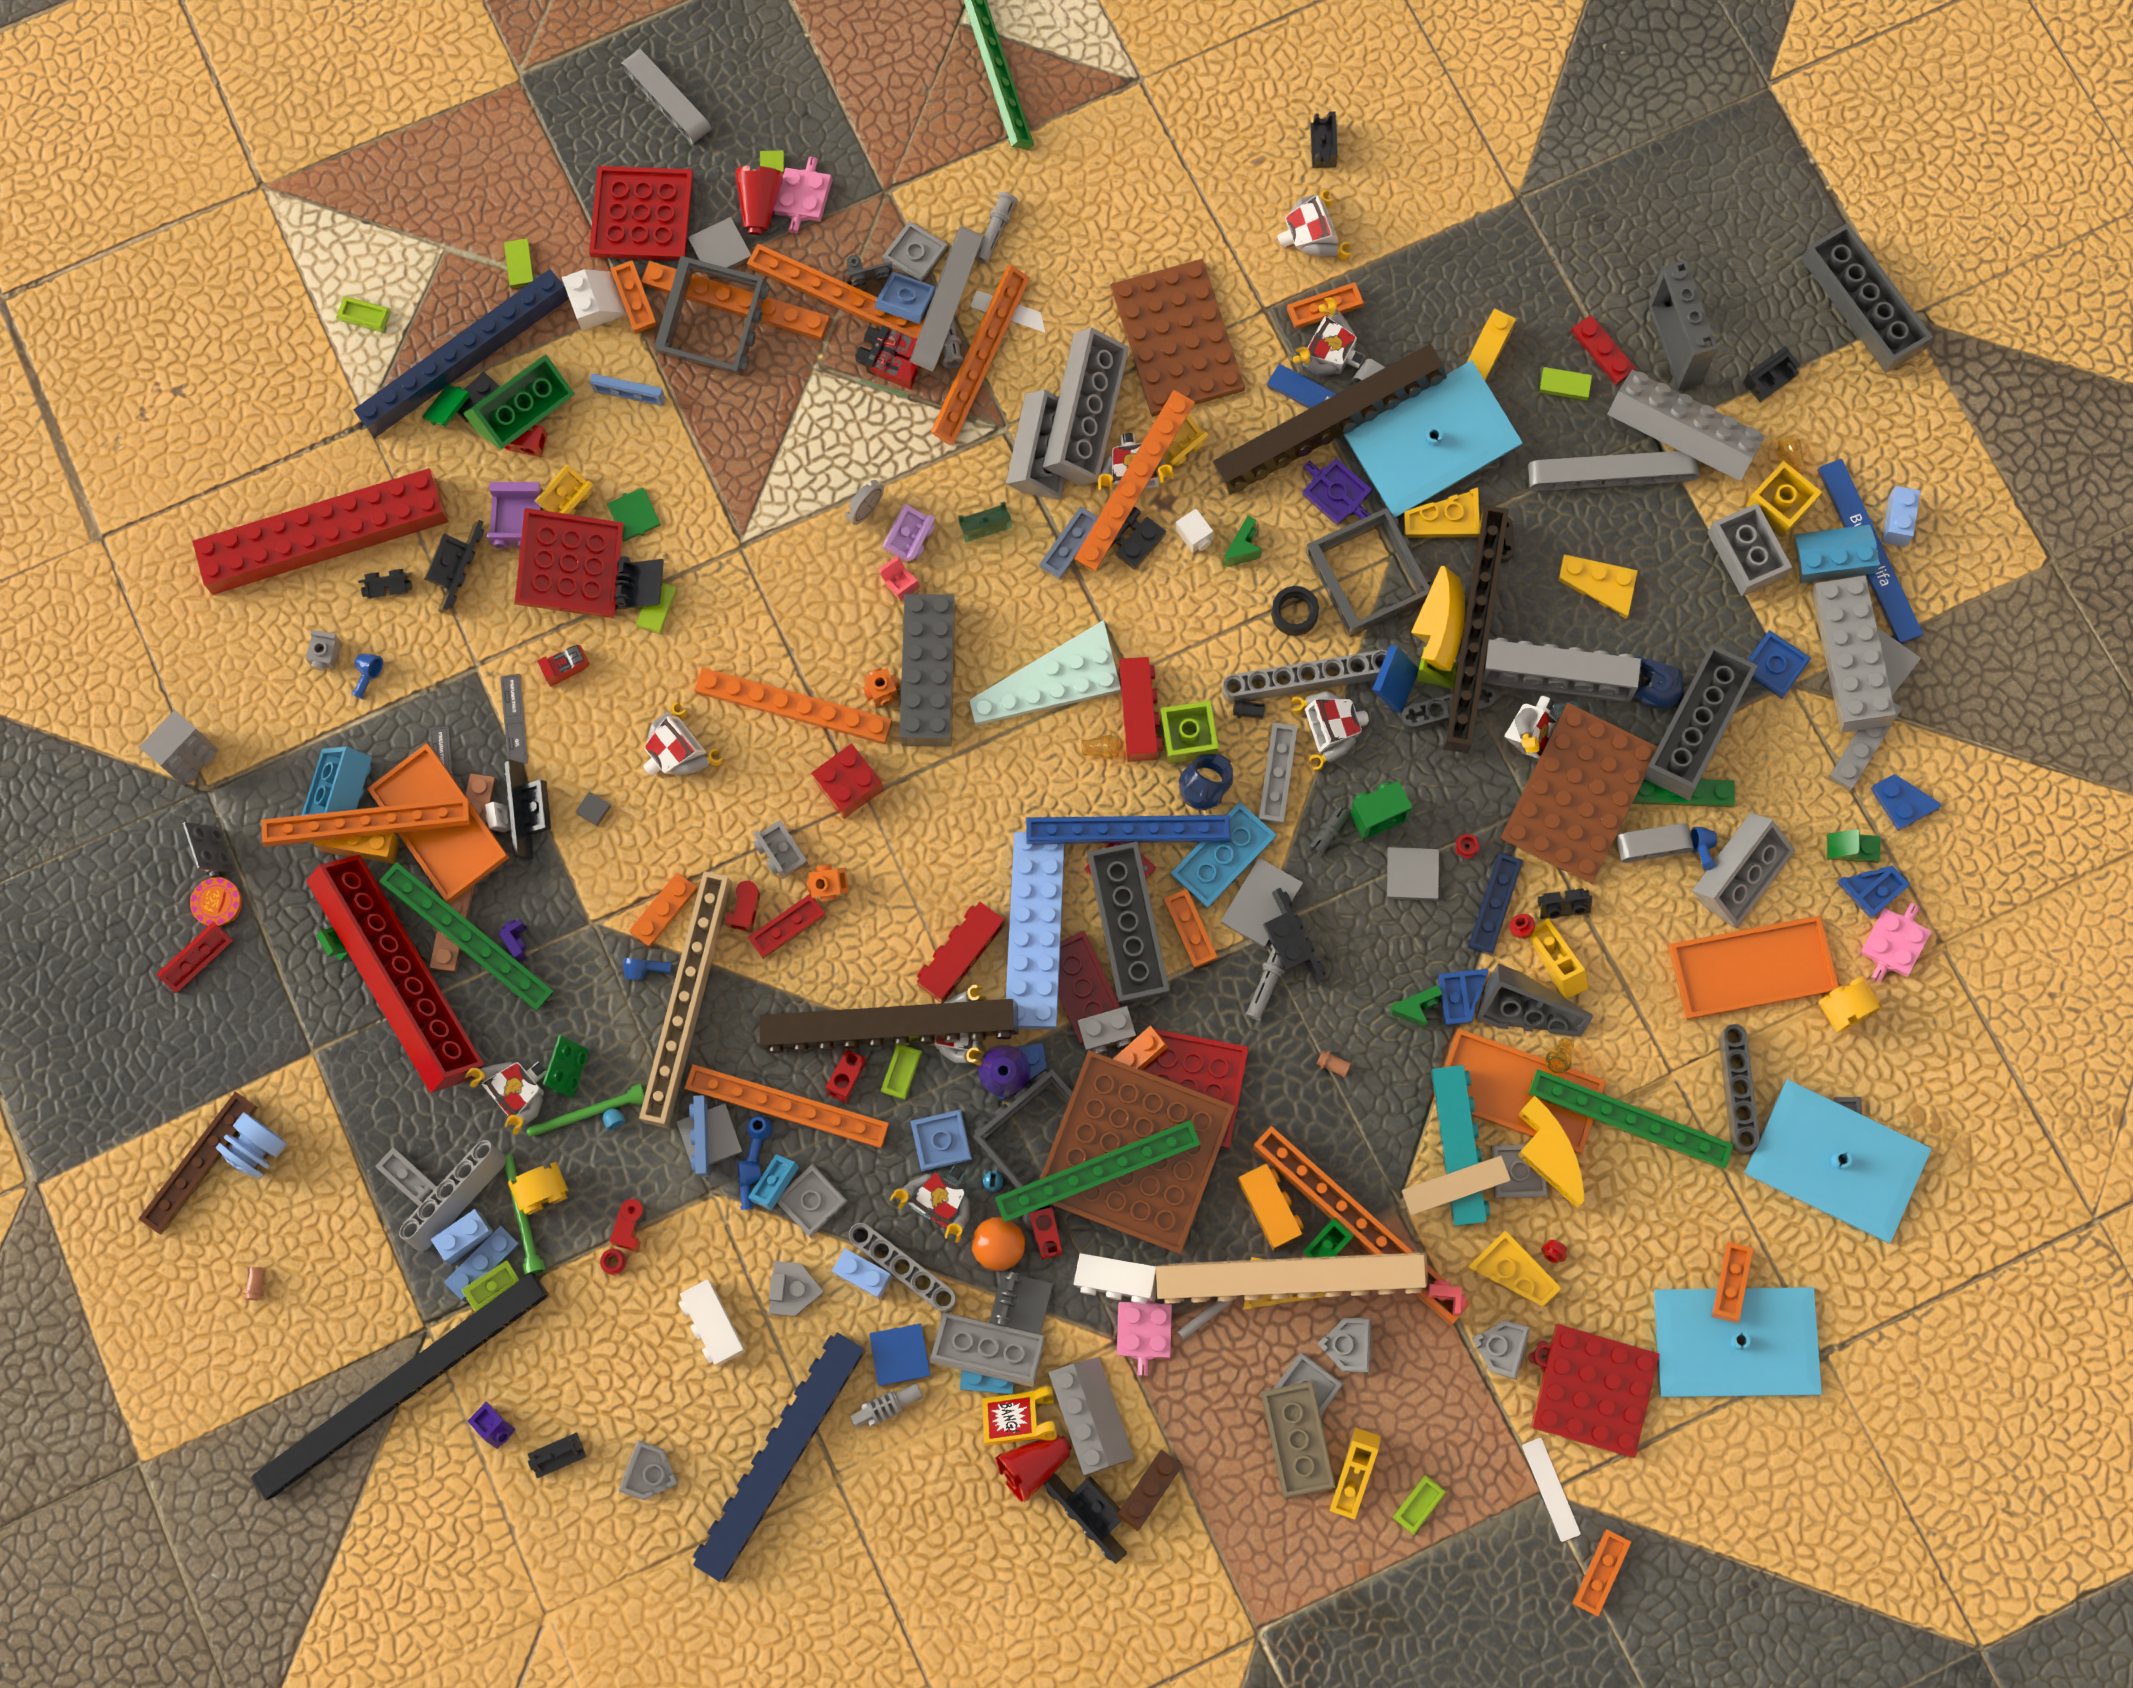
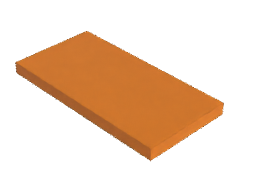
M428 743L367 788L379 807L467 798ZM470 801V825L398 832L401 839L448 904L510 858Z
M1820 915L1671 943L1668 946L1686 1020L1826 994L1839 987Z
M1459 1028L1456 1031L1444 1066L1464 1065V1070L1470 1072L1471 1086H1467L1468 1097L1473 1096L1475 1112H1471V1116L1532 1138L1537 1132L1521 1119L1518 1114L1533 1098L1527 1095L1535 1070H1542L1599 1093L1603 1092L1606 1080ZM1540 1100L1561 1125L1574 1153L1581 1155L1593 1120Z

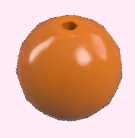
M991 1217L983 1221L975 1229L972 1239V1252L976 1260L984 1268L992 1271H1006L1014 1267L1023 1257L1025 1237L1021 1228L1014 1221L1004 1222L1002 1217Z

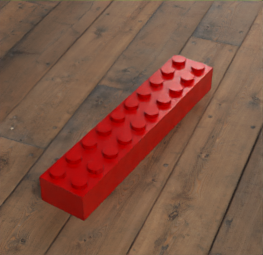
M428 468L196 539L192 542L203 584L214 595L448 523L449 520L437 479L431 469Z
M361 855L318 865L306 882L430 1094L471 1080L473 1076L465 1078L469 1069H481L484 1063Z

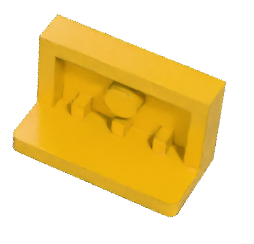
M1188 414L1164 455L1163 460L1167 465L1179 466L1187 459L1186 454L1191 450L1196 451L1205 444L1204 439L1209 434L1206 431H1201Z
M565 465L536 498L535 502L545 511L573 515L576 511L574 507L580 501L584 502L590 496V489L593 484L582 478L571 466Z

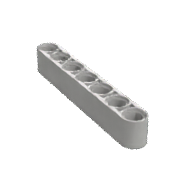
M962 225L959 227L909 362L931 372L934 370L983 237L982 234Z
M1681 451L1532 461L1528 464L1530 489L1533 491L1688 482L1700 477L1698 460Z
M1378 650L1232 674L1224 679L1222 695L1230 703L1243 699V702L1373 681L1377 679L1381 669L1375 663L1377 661H1384L1387 651ZM1360 665L1363 671L1356 673L1351 669V666ZM1328 669H1335L1339 674L1331 677L1326 671ZM1310 673L1314 676V679L1306 681L1301 675ZM1279 677H1286L1289 683L1281 685L1277 682V679ZM1261 681L1265 686L1257 689L1252 686V683ZM1236 685L1240 688V691L1232 693L1227 687Z

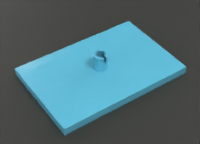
M1472 360L1447 374V378L1440 384L1423 390L1418 396L1399 403L1394 409L1386 410L1377 415L1375 419L1366 421L1353 431L1344 434L1346 441L1389 512L1395 518H1398L1405 511L1415 508L1523 444ZM1430 435H1436L1438 439H1432Z
M1787 1079L1783 1084L1761 1133L1759 1143L1755 1147L1743 1174L1889 1244L1893 1239L1932 1148ZM1839 1156L1843 1159L1842 1165H1840L1838 1160Z
M1814 1287L1746 1288L1738 1324L1711 1317L1717 1289L1653 1290L1657 1353L1660 1354L1658 1359L1660 1397L1822 1395ZM1737 1337L1742 1339V1345L1737 1343Z

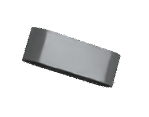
M1687 823L1632 831L1616 836L1621 862L1623 863L1683 854L1694 849Z

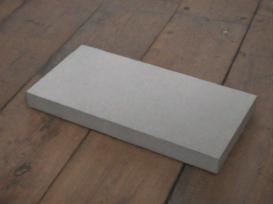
M943 1312L930 1363L1033 1387L1046 1336Z

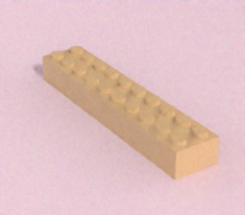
M1423 1252L1162 1264L1156 1266L1157 1299H1165V1303H1181V1301H1184V1298L1191 1297V1302H1207V1300H1210V1297L1217 1296L1218 1301H1233L1237 1299L1236 1295H1244V1300H1259L1263 1298V1294H1271V1299H1284L1289 1297V1293H1297L1298 1298H1309L1316 1296V1292H1324V1297H1334L1342 1295V1291H1351V1296L1367 1295L1369 1290H1378V1294H1394L1396 1289L1405 1288V1293H1421L1423 1288L1428 1286L1427 1254Z

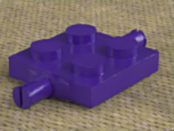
M1337 458L1322 469L1317 468L1310 460L1304 465L1303 469L1312 475L1313 479L1302 491V495L1337 526L1353 514L1357 515L1360 519L1371 515L1361 505L1372 493V489Z

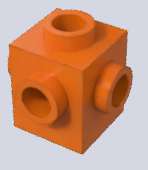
M880 668L869 672L868 676L864 677L866 686L862 687L868 701L873 700L876 708L890 705L899 699L897 689L900 688L896 675H890L887 668L883 670Z
M832 864L816 866L817 871L808 873L807 888L812 898L821 897V902L836 900V895L849 893L846 867L832 869Z

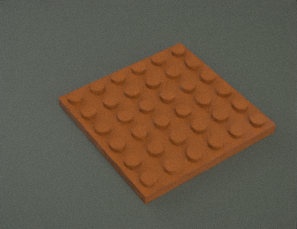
M1088 1050L1040 1179L1189 1120L1192 1121L1201 1145L1050 1205L1181 1254L1235 1106Z

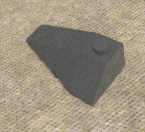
M1499 963L1486 983L1476 1014L1477 1020L1497 1028L1521 1027L1524 1028V1031L1531 1032L1533 1029L1548 1030L1550 1034L1580 1037L1593 1018L1591 1013L1522 972Z

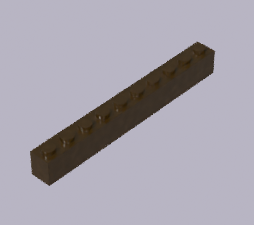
M1428 344L1215 459L1213 464L1216 472L1230 495L1242 491L1249 484L1266 478L1273 471L1288 466L1290 462L1299 457L1307 456L1312 450L1331 443L1336 437L1353 431L1355 427L1375 419L1377 415L1386 410L1394 409L1399 403L1418 396L1423 390L1440 384L1447 378L1444 364L1431 344Z
M1484 505L1482 510L1443 750L1469 754L1472 746L1509 509Z
M1014 999L760 1015V1046L768 1050V1053L773 1054L783 1053V1049L806 1052L809 1047H818V1050H833L834 1046L843 1045L845 1049L859 1048V1044H868L869 1047H883L884 1043L894 1042V1045L905 1046L909 1045V1041H919L920 1044H933L935 1040L945 1039V1042L955 1043L960 1042V1038H970L971 1041L986 1040V1036H996V1039H1010L1011 1035H1019L1018 1004Z

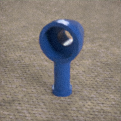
M361 653L355 659L354 665L362 675L351 695L362 700L370 680L375 679L383 668V658L376 654Z
M1693 827L1690 833L1694 847L1693 851L1699 852L1703 869L1711 870L1715 867V862L1711 857L1709 849L1717 845V834L1715 831L1704 827Z
M623 958V969L626 979L642 980L646 971L663 972L669 975L671 972L672 962L665 963Z
M756 1115L748 1121L747 1133L752 1140L748 1157H746L745 1161L758 1164L761 1143L772 1135L773 1125L766 1116ZM757 1122L763 1123V1127L760 1130L754 1129V1125Z
M738 1161V1180L742 1204L740 1208L741 1210L754 1209L752 1201L748 1197L751 1193L750 1185L758 1182L761 1178L760 1165L749 1161Z

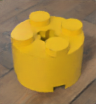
M1864 976L1851 981L1850 985L1846 987L1842 985L1829 993L1830 995L1818 1001L1837 1033L1860 1023L1862 1019L1872 1016L1883 1008Z
M557 1162L550 1163L551 1168L544 1169V1166H540L515 1177L517 1183L512 1180L508 1182L520 1212L524 1211L525 1214L531 1215L543 1209L542 1204L544 1203L556 1204L567 1199L566 1193L569 1190Z

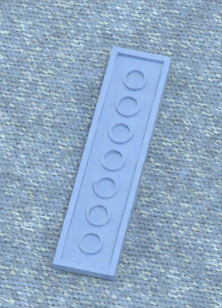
M1014 832L1006 999H1014L1018 1004V1029H1057L1065 844H1027L1026 832Z

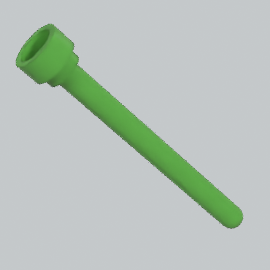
M642 1083L633 1085L630 1090H627L626 1094L531 1126L527 1129V1134L530 1137H534L629 1103L632 1105L637 1104L638 1106L642 1105L646 1094L645 1088Z
M509 1153L505 1154L506 1162L504 1166L508 1182L512 1180L517 1183L515 1177L518 1175L514 1158ZM511 1192L526 1254L525 1263L523 1264L525 1276L531 1273L540 1274L546 1271L544 1261L536 1254L527 1214L524 1211H519Z

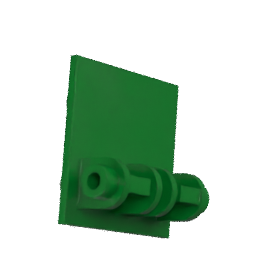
M559 1035L543 1085L552 1088L551 1092L562 1093L573 1098L579 1086V1079L586 1064L589 1049Z

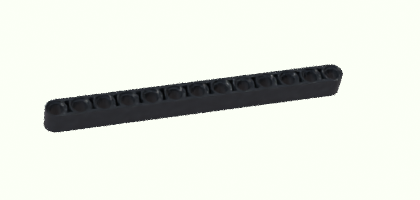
M531 1273L519 1280L251 1476V1480L264 1500H269L278 1495L545 1300L549 1293L536 1274Z

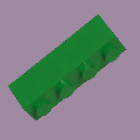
M545 354L463 414L479 435L501 450L573 397L575 393L547 354Z

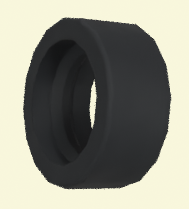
M1290 586L1284 588L1273 600L1271 616L1274 625L1286 635L1299 636L1306 634L1313 629L1317 622L1319 613L1318 600L1310 590L1304 587ZM1290 598L1304 600L1310 609L1307 620L1300 624H1292L1285 621L1280 612L1284 601Z

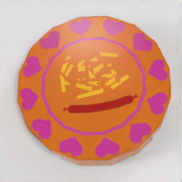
M222 877L209 878L202 881L194 889L190 898V908L193 916L201 924L209 926L214 921L222 928L238 917L242 909V896L238 888L231 881Z

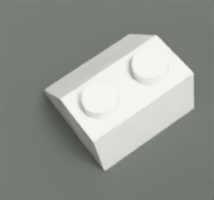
M584 269L562 277L582 331L627 315L612 272Z

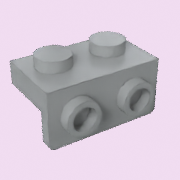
M781 820L760 833L758 830L753 833L756 838L753 844L760 855L765 852L768 856L769 861L766 864L773 875L779 873L781 878L784 879L808 864Z
M1127 1006L1078 1020L1086 1054L1088 1050L1103 1054L1107 1052V1048L1116 1045L1118 1049L1124 1048L1136 1039Z

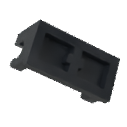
M1336 111L1329 112L1325 119H1320L1319 113H1316L1313 117V123H1310L1312 168L1336 167L1338 157Z
M1784 346L1748 372L1743 384L1759 402H1762L1798 376L1797 368L1800 367V364L1789 352V349Z

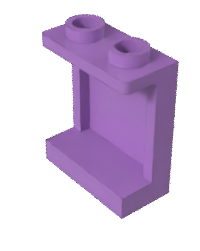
M490 482L489 491L492 495L490 533H487V539L491 546L498 549H506L508 546H518L520 548L524 509L542 510L535 500L542 493L543 489L539 482Z

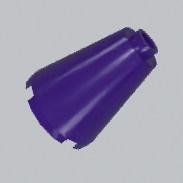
M998 1045L989 1049L981 1059L982 1065L979 1066L978 1070L979 1078L982 1085L990 1093L1007 1097L1017 1094L1026 1086L1030 1077V1064L1025 1054L1018 1048L1010 1045ZM1000 1066H1007V1075L1001 1076L998 1069Z

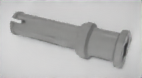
M999 192L997 196L999 200L995 209L990 212L991 220L975 257V260L980 263H989L1002 229L1010 222L1011 218L1009 216L1013 207L1018 204V199L1009 193Z
M954 317L942 348L944 354L942 363L945 368L949 369L960 367L964 360L960 353L961 339L956 335Z
M1272 944L1270 946L1272 951L1269 958L1262 965L1264 973L1245 1014L1257 1021L1262 1019L1261 1017L1278 977L1283 976L1285 973L1284 967Z

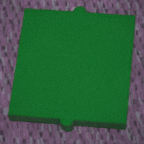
M447 384L422 417L430 421L432 425L437 424L446 427L471 394L460 386L454 387Z
M644 487L629 494L624 493L623 497L607 503L614 521L624 522L623 541L638 535L644 536L645 532L661 525Z

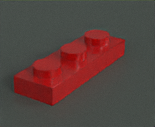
M1592 315L1572 327L1571 333L1615 386L1626 380L1632 369L1636 371V367Z
M810 893L749 935L748 939L762 959H764L826 915Z
M213 921L156 975L174 993H177L233 940Z

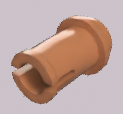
M1322 1050L1316 1063L1320 1066V1069L1324 1067L1345 1077L1351 1062L1330 1054V1050L1327 1052Z
M248 1267L246 1290H243V1294H245L246 1300L259 1301L261 1296L264 1295L262 1285L265 1268Z

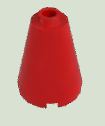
M750 166L736 168L735 177L744 229L748 230V233L751 235H763V232L769 228L783 181V174H781L780 170L764 166H758V169L750 170Z
M1057 1434L1055 1440L1040 1439L1001 1453L995 1457V1463L1000 1475L1005 1474L1008 1480L1006 1485L1020 1502H1026L1070 1457L1069 1451L1072 1447L1065 1436L1060 1437Z

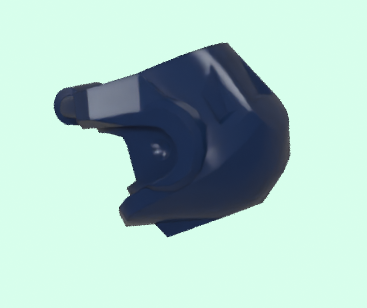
M1642 656L1635 657L1641 659L1640 671L1651 681L1649 685L1640 686L1633 697L1642 701L1644 707L1670 710L1678 706L1684 697L1682 671L1652 659H1644Z
M1220 753L1218 755L1204 754L1194 759L1179 778V792L1183 801L1196 810H1207L1219 806L1222 802V796L1233 784L1231 761ZM1200 768L1212 769L1220 775L1222 782L1210 781L1204 778L1197 770Z

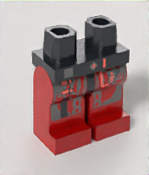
M882 325L881 329L868 327L864 336V342L872 344L873 347L871 350L859 347L855 355L856 362L866 366L867 373L875 374L911 390L919 373V368H921L909 362L917 339L889 329V327Z

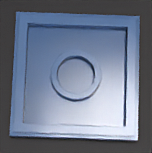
M891 272L875 302V309L920 324L931 304L936 287Z
M961 1109L910 1121L921 1172L972 1161Z

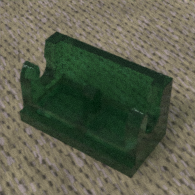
M1005 501L1001 502L1000 506L966 517H963V515L958 516V522L965 543L1012 528L1009 512H1007Z

